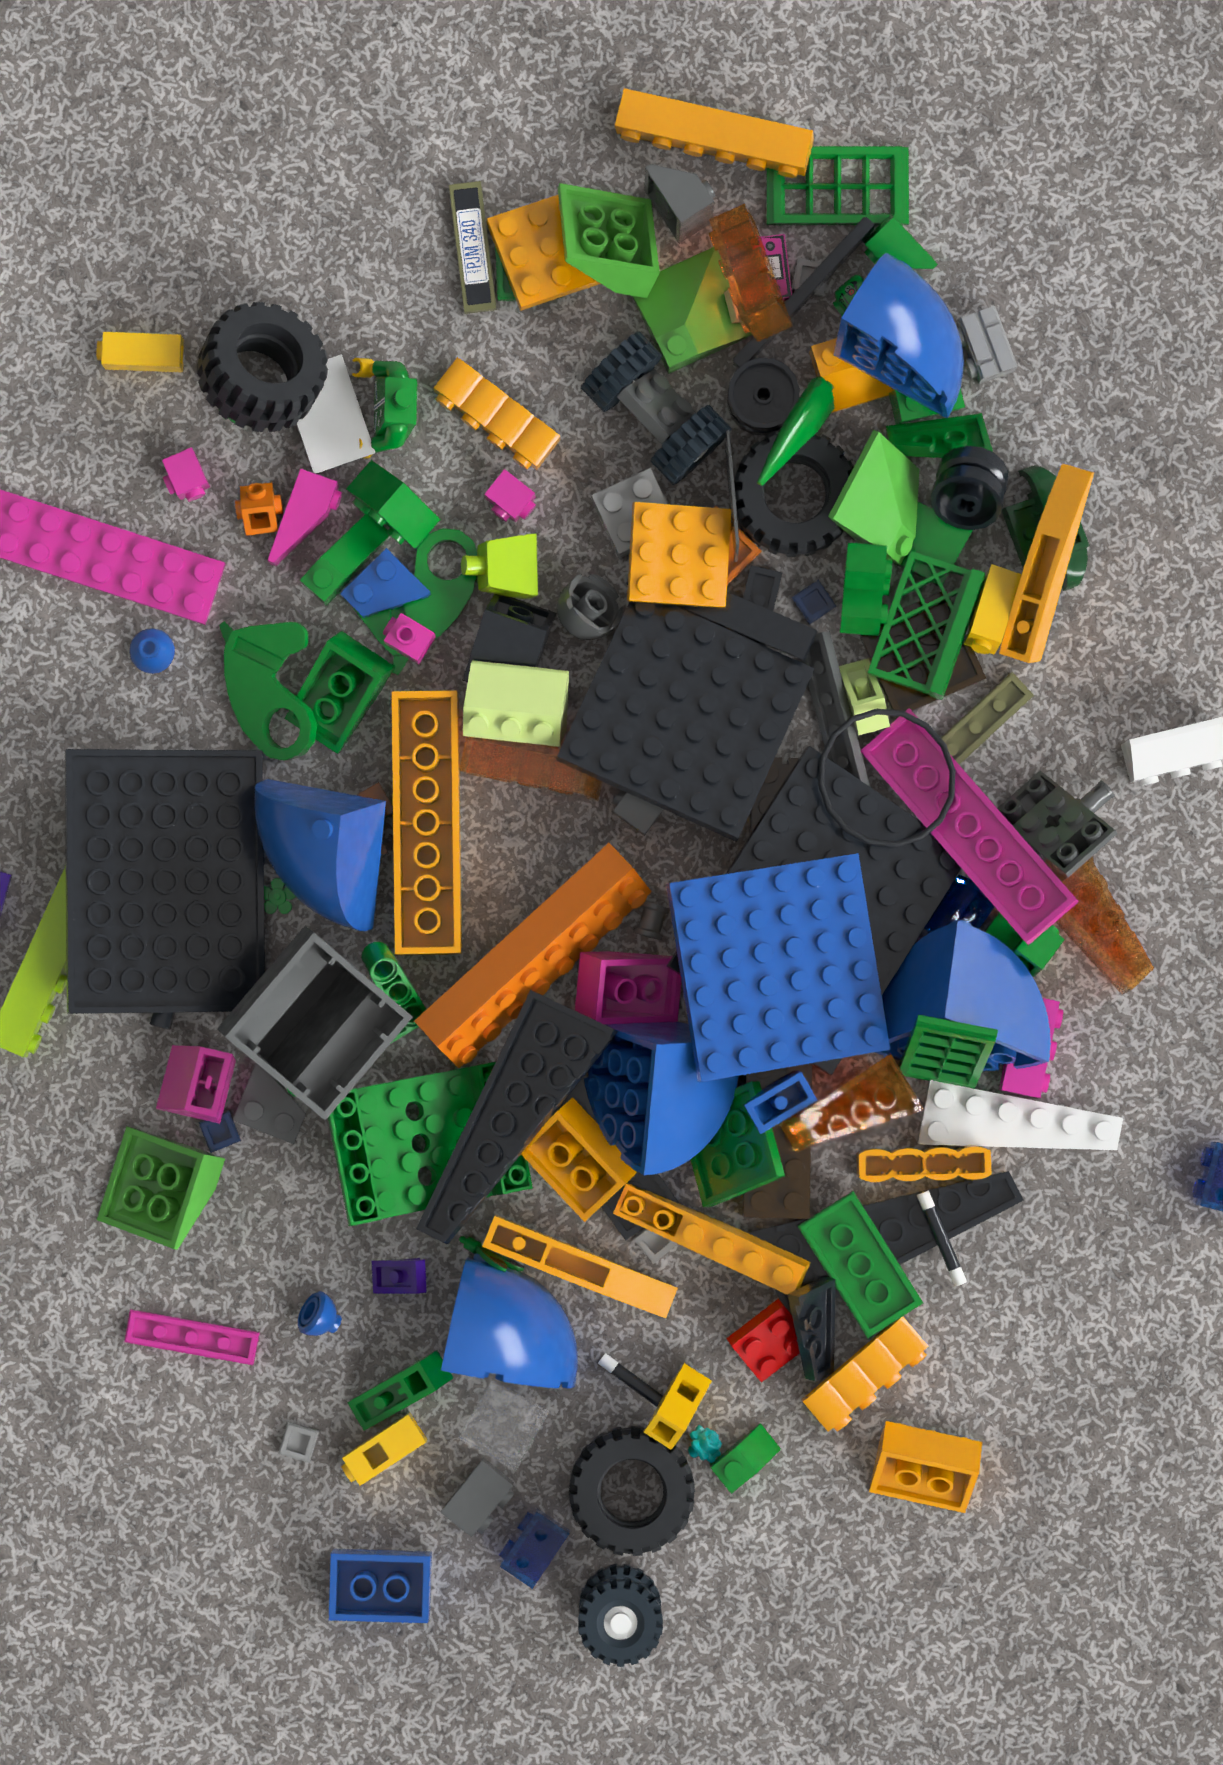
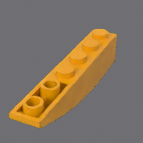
M1062 463L1024 565L999 654L1027 663L1041 661L1094 472Z
M628 1183L625 1184L613 1214L787 1295L800 1288L811 1263L720 1220Z
M496 1214L482 1245L484 1248L663 1318L667 1317L678 1287Z

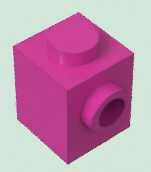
M192 447L162 460L168 473L163 479L170 495L176 493L180 500L186 498L190 502L206 494L204 490L210 488V485Z
M505 469L484 494L485 499L494 505L491 511L505 522L509 518L515 523L520 517L525 520L536 507V504L533 502L536 498L535 493Z
M400 613L397 619L392 617L383 631V634L386 635L384 642L387 646L418 665L436 638L434 632Z

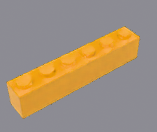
M625 88L615 122L617 134H621L620 138L628 142L639 143L641 139L652 142V145L659 149L670 150L672 146L684 149L683 152L685 154L695 157H702V154L715 156V160L726 164H733L734 161L747 163L746 166L757 171H765V168L778 170L779 175L788 178H796L797 175L805 176L814 141L813 130Z

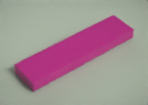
M130 1309L124 1342L254 1365L260 1332Z

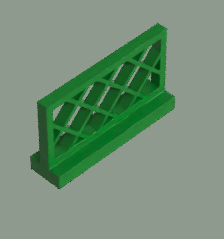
M910 551L887 616V624H884L868 674L929 694L930 697L943 701L985 581V572L973 568L969 570ZM917 561L928 565L933 576L915 583L911 575L914 562ZM934 567L942 569L943 571L936 573ZM949 573L963 576L960 588L948 594L939 579ZM909 579L912 586L905 589L907 581ZM936 580L943 596L926 604L918 588ZM915 590L922 606L905 614L900 604L901 598ZM957 595L954 605H952L950 598ZM946 601L951 610L950 617L936 624L929 608ZM897 610H899L901 616L894 619ZM925 611L932 627L915 634L908 619ZM904 621L911 637L894 644L889 634L891 627ZM946 626L942 636L939 629ZM935 631L940 640L939 648L925 655L918 639ZM888 640L891 647L883 650ZM914 641L922 657L904 665L897 649ZM890 652H894L901 666L891 672L877 669L880 658ZM935 656L933 665L931 667L928 659ZM925 662L930 672L926 685L913 681L907 669ZM904 672L906 678L898 676L897 674Z

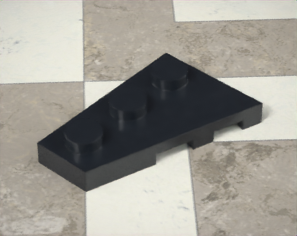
M826 1276L788 1294L805 1379L818 1381L834 1372L836 1279Z

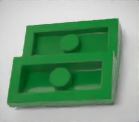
M918 502L916 537L913 540L911 551L954 565L973 530L958 529L946 524L935 514L933 508ZM909 554L905 556L901 565L894 564L904 569ZM917 561L914 562L911 570L913 573L924 579L933 576L928 565ZM934 567L936 573L943 571L942 569ZM948 574L939 578L942 585L945 582ZM936 580L931 582L934 585L938 586Z

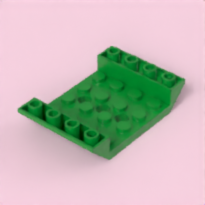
M496 1062L355 1088L346 1095L330 1114L328 1122L348 1226L378 1221L426 1209ZM410 1102L416 1104L419 1108L418 1118L414 1121L410 1120L405 1112L406 1106ZM415 1135H420L425 1140V1148L421 1153L416 1152L412 1147V1139ZM522 1155L516 1159L487 1197L533 1188L528 1161ZM422 1167L428 1168L432 1175L430 1183L426 1186L421 1184L418 1179V1172Z

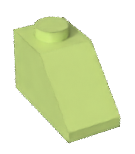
M869 658L839 666L852 716L877 708L887 709L877 678L868 674L871 664ZM875 715L854 722L858 735L890 727L887 715Z

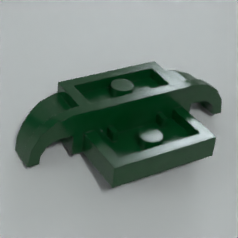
M1037 465L1018 470L1020 477L1023 476L1031 488L1032 492L1027 494L1028 500L1002 509L1004 520L1023 569L1039 521L1056 480V476L1053 473ZM1081 521L1063 581V591L1078 586L1086 571L1088 562L1087 547L1090 545Z

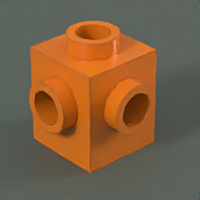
M272 482L240 486V500H235L237 519H243L246 536L278 532V514H283L281 495L274 494Z

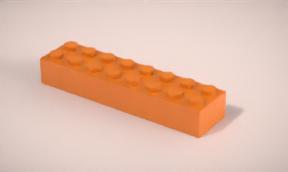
M608 843L415 1019L414 1022L458 1068L471 1062L484 1045L495 1040L508 1023L517 1019L530 990L544 995L556 979L561 975L567 974L573 968L575 962L580 958V952L592 951L598 945L599 940L609 931L616 929L628 913L640 907L652 891L635 869Z

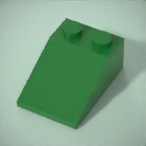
M340 631L326 642L297 695L314 713L317 722L316 740L337 754L341 752L381 693L395 668L393 664L343 631ZM289 710L284 719L300 729L296 715Z

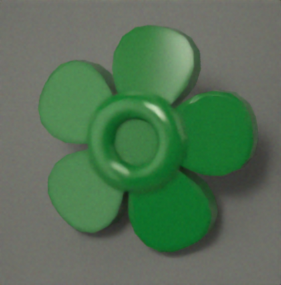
M280 878L272 879V889L264 886V900H268L264 903V911L268 914H274L277 906L282 914H288L292 910V904L287 900H293L296 896L287 887L284 888L285 884Z

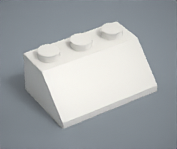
M1223 717L1129 739L1123 743L1121 748L1130 783L1139 781L1141 787L1159 782L1158 776L1168 773L1174 779L1190 775L1189 768L1202 765L1203 771L1222 767Z

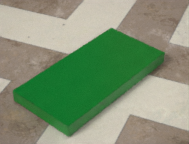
M851 1191L810 1217V1219L797 1225L828 1276L836 1279V1289L867 1338L923 1304V1301L854 1191Z

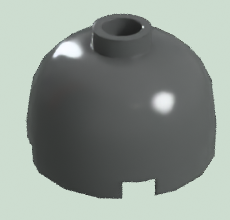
M582 574L577 575L560 592L557 602V614L562 626L571 635L583 640H595L608 635L619 625L624 612L623 606L619 609L616 599L619 598L616 590L608 581L594 574H590L588 577L582 576Z

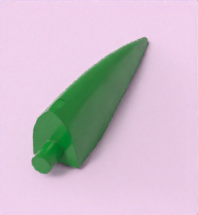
M819 376L813 378L784 421L765 460L756 484L761 486L765 484L820 430L834 410V396L832 392L834 387L829 381Z

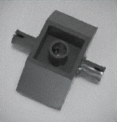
M1039 771L997 808L1061 882L1071 876L1117 835L1115 829L1095 814L1105 803L1115 797L1110 787L1102 780L1085 796L1079 799L1074 798L1042 771Z

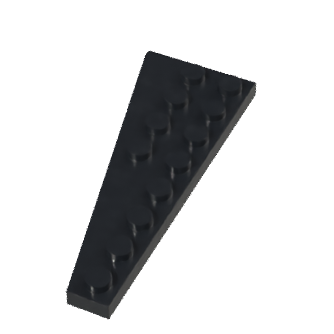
M530 990L416 1229L442 1243L449 1244L615 1038L618 1031Z
M1009 1171L992 1174L983 1179L967 1180L929 1189L949 1239L1024 1201ZM927 1190L862 1205L899 1265L937 1246L917 1198L918 1194ZM807 1219L749 1232V1234L811 1262L800 1288L824 1276L829 1277L797 1225ZM835 1287V1298L841 1295ZM774 1289L780 1301L791 1313L788 1295Z

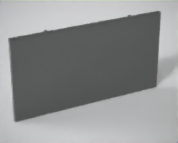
M726 431L725 455L734 562H738L739 535L730 431Z

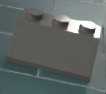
M650 164L645 167L644 191L679 244L712 223L715 204L713 198L716 195L707 180L701 182L697 174Z

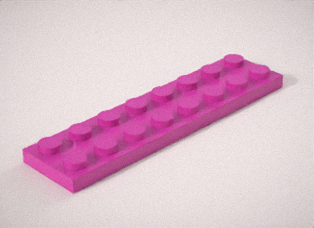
M0 489L1 559L206 625L226 565L225 562Z
M910 708L905 711L917 717ZM898 717L890 724V727L883 730L861 750V753L927 828L939 817L948 798L949 769L941 747L923 727L903 717ZM951 756L956 770L954 799L943 822L931 834L1029 945L1079 901Z

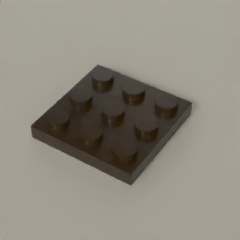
M939 592L925 598L924 601L927 604L942 597L943 594ZM918 601L903 608V610L907 614L921 607L922 604ZM946 601L929 608L936 624L950 617L951 610ZM899 610L897 611L894 619L901 616ZM925 611L908 619L915 634L932 627ZM904 621L892 626L889 632L894 644L911 637ZM880 623L879 636L859 634L870 661H872L884 624ZM946 626L939 629L942 636ZM935 631L918 639L925 655L939 648L940 640ZM965 638L944 697L986 679L974 650L970 646L964 645ZM888 640L883 650L891 647ZM914 641L897 649L904 665L922 657ZM890 652L880 658L877 669L891 672L901 666L894 652ZM935 656L928 659L931 667L933 665ZM925 662L907 669L913 681L926 685L930 672ZM904 672L897 674L898 676L906 678ZM878 678L892 710L906 711L910 708L914 711L938 700L930 697L929 694Z

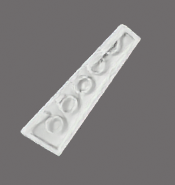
M930 1080L917 1143L923 1145L1117 1150L1123 1118Z

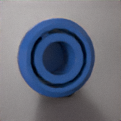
M149 628L140 631L134 636L130 644L129 653L133 664L139 670L154 674L162 672L170 666L174 659L175 647L167 633L159 629Z
M318 1291L308 1297L303 1304L298 1316V1328L301 1333L309 1336L323 1335L326 1332L334 1333L339 1328L342 1317L337 1314L333 1300L324 1292Z

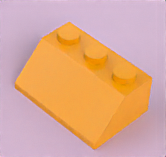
M837 338L811 346L809 354L816 376L823 377L834 387L832 390L834 396V410L832 413L889 396V393L895 390L834 356Z
M573 1097L549 1118L521 1153L584 1222L637 1173L620 1158L622 1153L617 1146L609 1145L599 1124Z
M885 1421L869 1492L965 1513L979 1475L982 1442Z

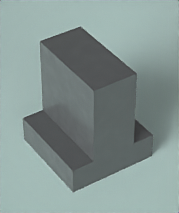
M304 926L220 1024L217 1030L320 1117L326 1120L412 1019V1016L318 935Z

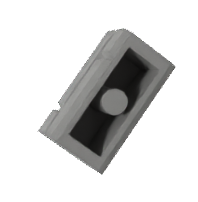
M995 306L958 319L956 325L962 347H965L969 359L965 360V365L970 378L976 377L978 384L1012 373L1017 369L1018 365Z

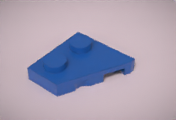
M386 548L340 595L363 618L387 609L391 610L403 606V604L428 598L431 592Z

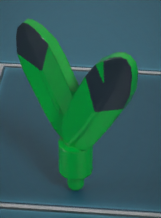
M464 1236L459 1237V1241L464 1244L463 1247L473 1254L478 1253L492 1267L506 1272L507 1267L516 1271L524 1270V1266L520 1263L482 1247V1243L476 1239Z

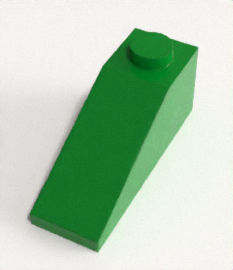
M368 514L364 515L317 560L300 579L301 583L328 606L390 537L386 533L388 530L384 526L378 525Z
M438 1350L347 1402L363 1431L433 1393L454 1378L450 1372L441 1371L443 1359Z

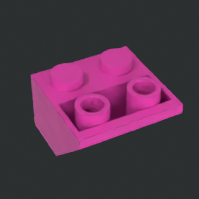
M172 1045L156 1109L220 1124L236 1064L233 1054L201 1046Z

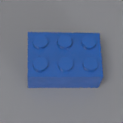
M333 1549L330 1558L329 1620L428 1623L431 1603L432 1551Z

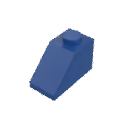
M794 1070L766 1086L743 1106L759 1134H762L818 1100L803 1073Z

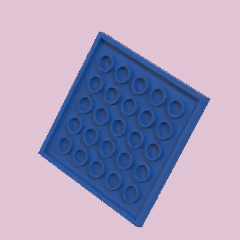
M859 853L666 884L698 1082L890 1050Z

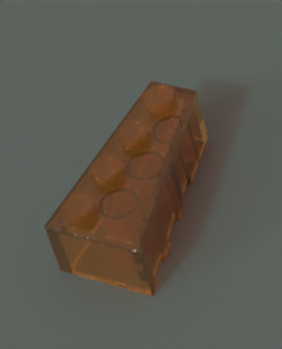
M745 203L709 219L712 232L708 234L716 251L719 250L721 259L718 262L725 278H728L730 284L728 290L737 307L738 318L744 332H751L758 342L793 327L754 217Z
M466 736L459 771L465 774L507 783L515 781L517 782L516 784L536 789L547 787L550 791L570 796L573 793H579L587 797V799L599 801L602 781L556 761L560 751L557 746L534 745Z
M1091 857L1071 876L1062 881L1079 902L1059 918L1056 923L1123 995L1137 986L1155 968L1135 932L1130 929L1124 918V912L1120 905L1115 902L1103 875H1100L1093 862L1094 859Z
M890 1053L867 1064L817 1098L818 1101L781 1122L780 1126L795 1151L799 1152L904 1119L925 1109Z

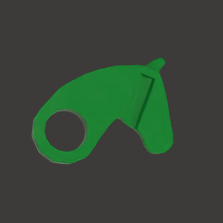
M439 529L428 534L417 547L414 576L431 592L428 598L403 604V606L391 610L387 609L363 618L355 610L377 641L394 656L393 665L395 668L392 671L394 674H400L408 658L385 644L384 639L386 635L383 634V631L392 617L397 619L400 613L434 632L436 640L456 621L473 595L478 575L461 574L458 578L452 580H442L434 576L428 567V556L431 550L444 542H453L461 546L467 556H477V548L474 541L460 530Z
M225 621L222 622L219 626L226 643L224 648V676L227 693L243 732L269 758L287 761L305 755L316 739L317 722L314 713L304 701L291 693L277 680L276 673L291 654L298 653L307 647L308 631L300 622L255 625L233 630ZM281 708L289 709L293 712L300 726L297 740L288 748L281 747L275 743L269 730L272 716Z

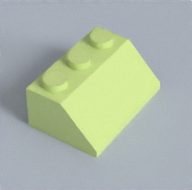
M472 660L463 707V736L560 747L567 731L569 671Z

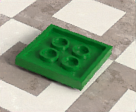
M751 1081L735 1088L733 1102L721 1127L711 1141L690 1159L703 1207L715 1206L785 1176L773 1129L770 1128L759 1134L743 1106L762 1090L760 1081Z

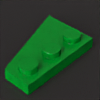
M982 413L886 426L887 440L905 456L943 458L944 454L952 449L963 446L982 447L993 452Z

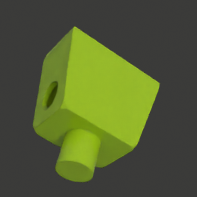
M537 535L513 536L489 540L479 544L477 556L464 555L462 557V574L478 575V589L483 592L518 599H530L538 596Z

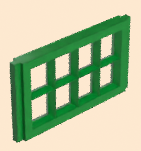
M812 146L806 170V183H785V177L779 175L778 170L766 168L767 225H857L863 217H867L875 225H880L890 214L901 225H909V147ZM813 159H834V183H813ZM841 159H862V183H841ZM870 159H890V183H870ZM785 189H806V213H785ZM813 189H834V213H813ZM841 189H862V213H841ZM870 189H890V213H870Z
M917 1015L899 1062L897 1074L975 1089L996 1042L998 1030Z

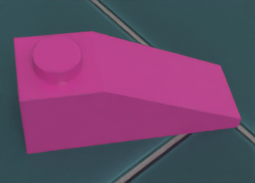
M300 468L268 557V562L271 565L277 566L329 516L331 509L337 510L342 497V492L338 491L339 484L337 481Z

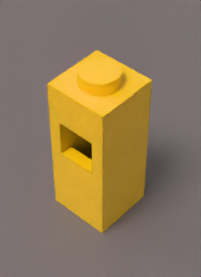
M103 332L102 341H97L96 356L97 360L101 361L105 370L183 372L184 339L178 334Z
M991 564L985 575V581L964 645L970 646L977 653L995 655L1002 642L1022 574Z
M684 1363L668 1386L644 1433L672 1450L687 1429L712 1380Z
M409 1412L342 1457L345 1464L341 1468L350 1482L356 1480L359 1486H361L425 1444L428 1439Z

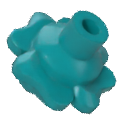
M698 1425L695 1431L690 1433L692 1442L691 1446L688 1447V1453L693 1458L699 1456L701 1460L707 1459L709 1463H713L716 1457L721 1456L720 1447L722 1442L719 1440V1435L716 1431L709 1428L704 1429L701 1425Z

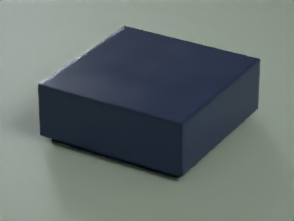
M819 579L791 598L809 625L837 607Z
M230 1110L222 1114L220 1124L206 1120L199 1122L210 1153L242 1141Z

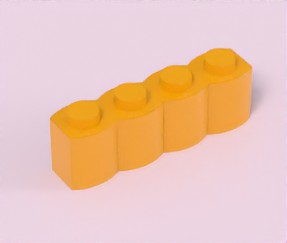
M458 357L434 386V392L438 395L435 400L449 411L453 407L463 414L461 420L474 430H477L478 427L485 430L489 434L487 440L500 450L507 447L515 454L512 459L526 470L530 466L538 470L561 440L560 435Z
M965 1146L957 1150L946 1147H931L924 1151L914 1148H898L891 1152L870 1148L856 1153L857 1177L869 1182H882L890 1178L901 1181H916L923 1177L933 1180H949L957 1176L977 1180L992 1174L991 1151L978 1146Z
M902 1316L885 1327L801 1400L828 1432L833 1428L838 1432L852 1420L849 1414L857 1407L864 1410L875 1401L877 1397L874 1393L884 1385L888 1389L902 1377L899 1373L901 1369L908 1364L914 1367L927 1355L924 1350L928 1345Z

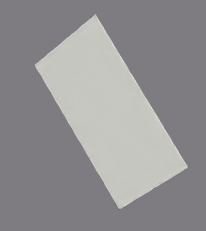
M342 354L328 359L326 363L328 374L324 386L308 414L297 422L313 473L315 474L375 454ZM281 375L283 383L287 382L286 375ZM359 438L362 440L363 443L361 449L359 445Z

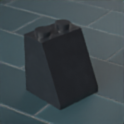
M494 594L484 611L462 681L468 682L472 660L538 667L557 613L513 597Z

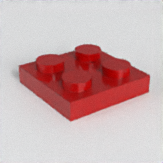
M779 1298L726 1338L761 1383L800 1354L792 1315Z

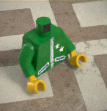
M354 358L352 362L360 363V371L352 373V376L361 378L376 376L372 448L375 450V453L403 446L405 440H407L416 426L417 379L409 378V373L401 362L380 360L374 362L369 358ZM359 438V445L361 449L363 443L362 440ZM369 455V456H366V457H363V458H364V459H368V458H370L372 455Z

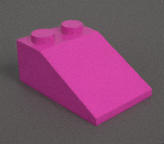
M612 951L580 952L575 1011L602 1024L678 1022L682 980L680 975L666 967L673 956Z

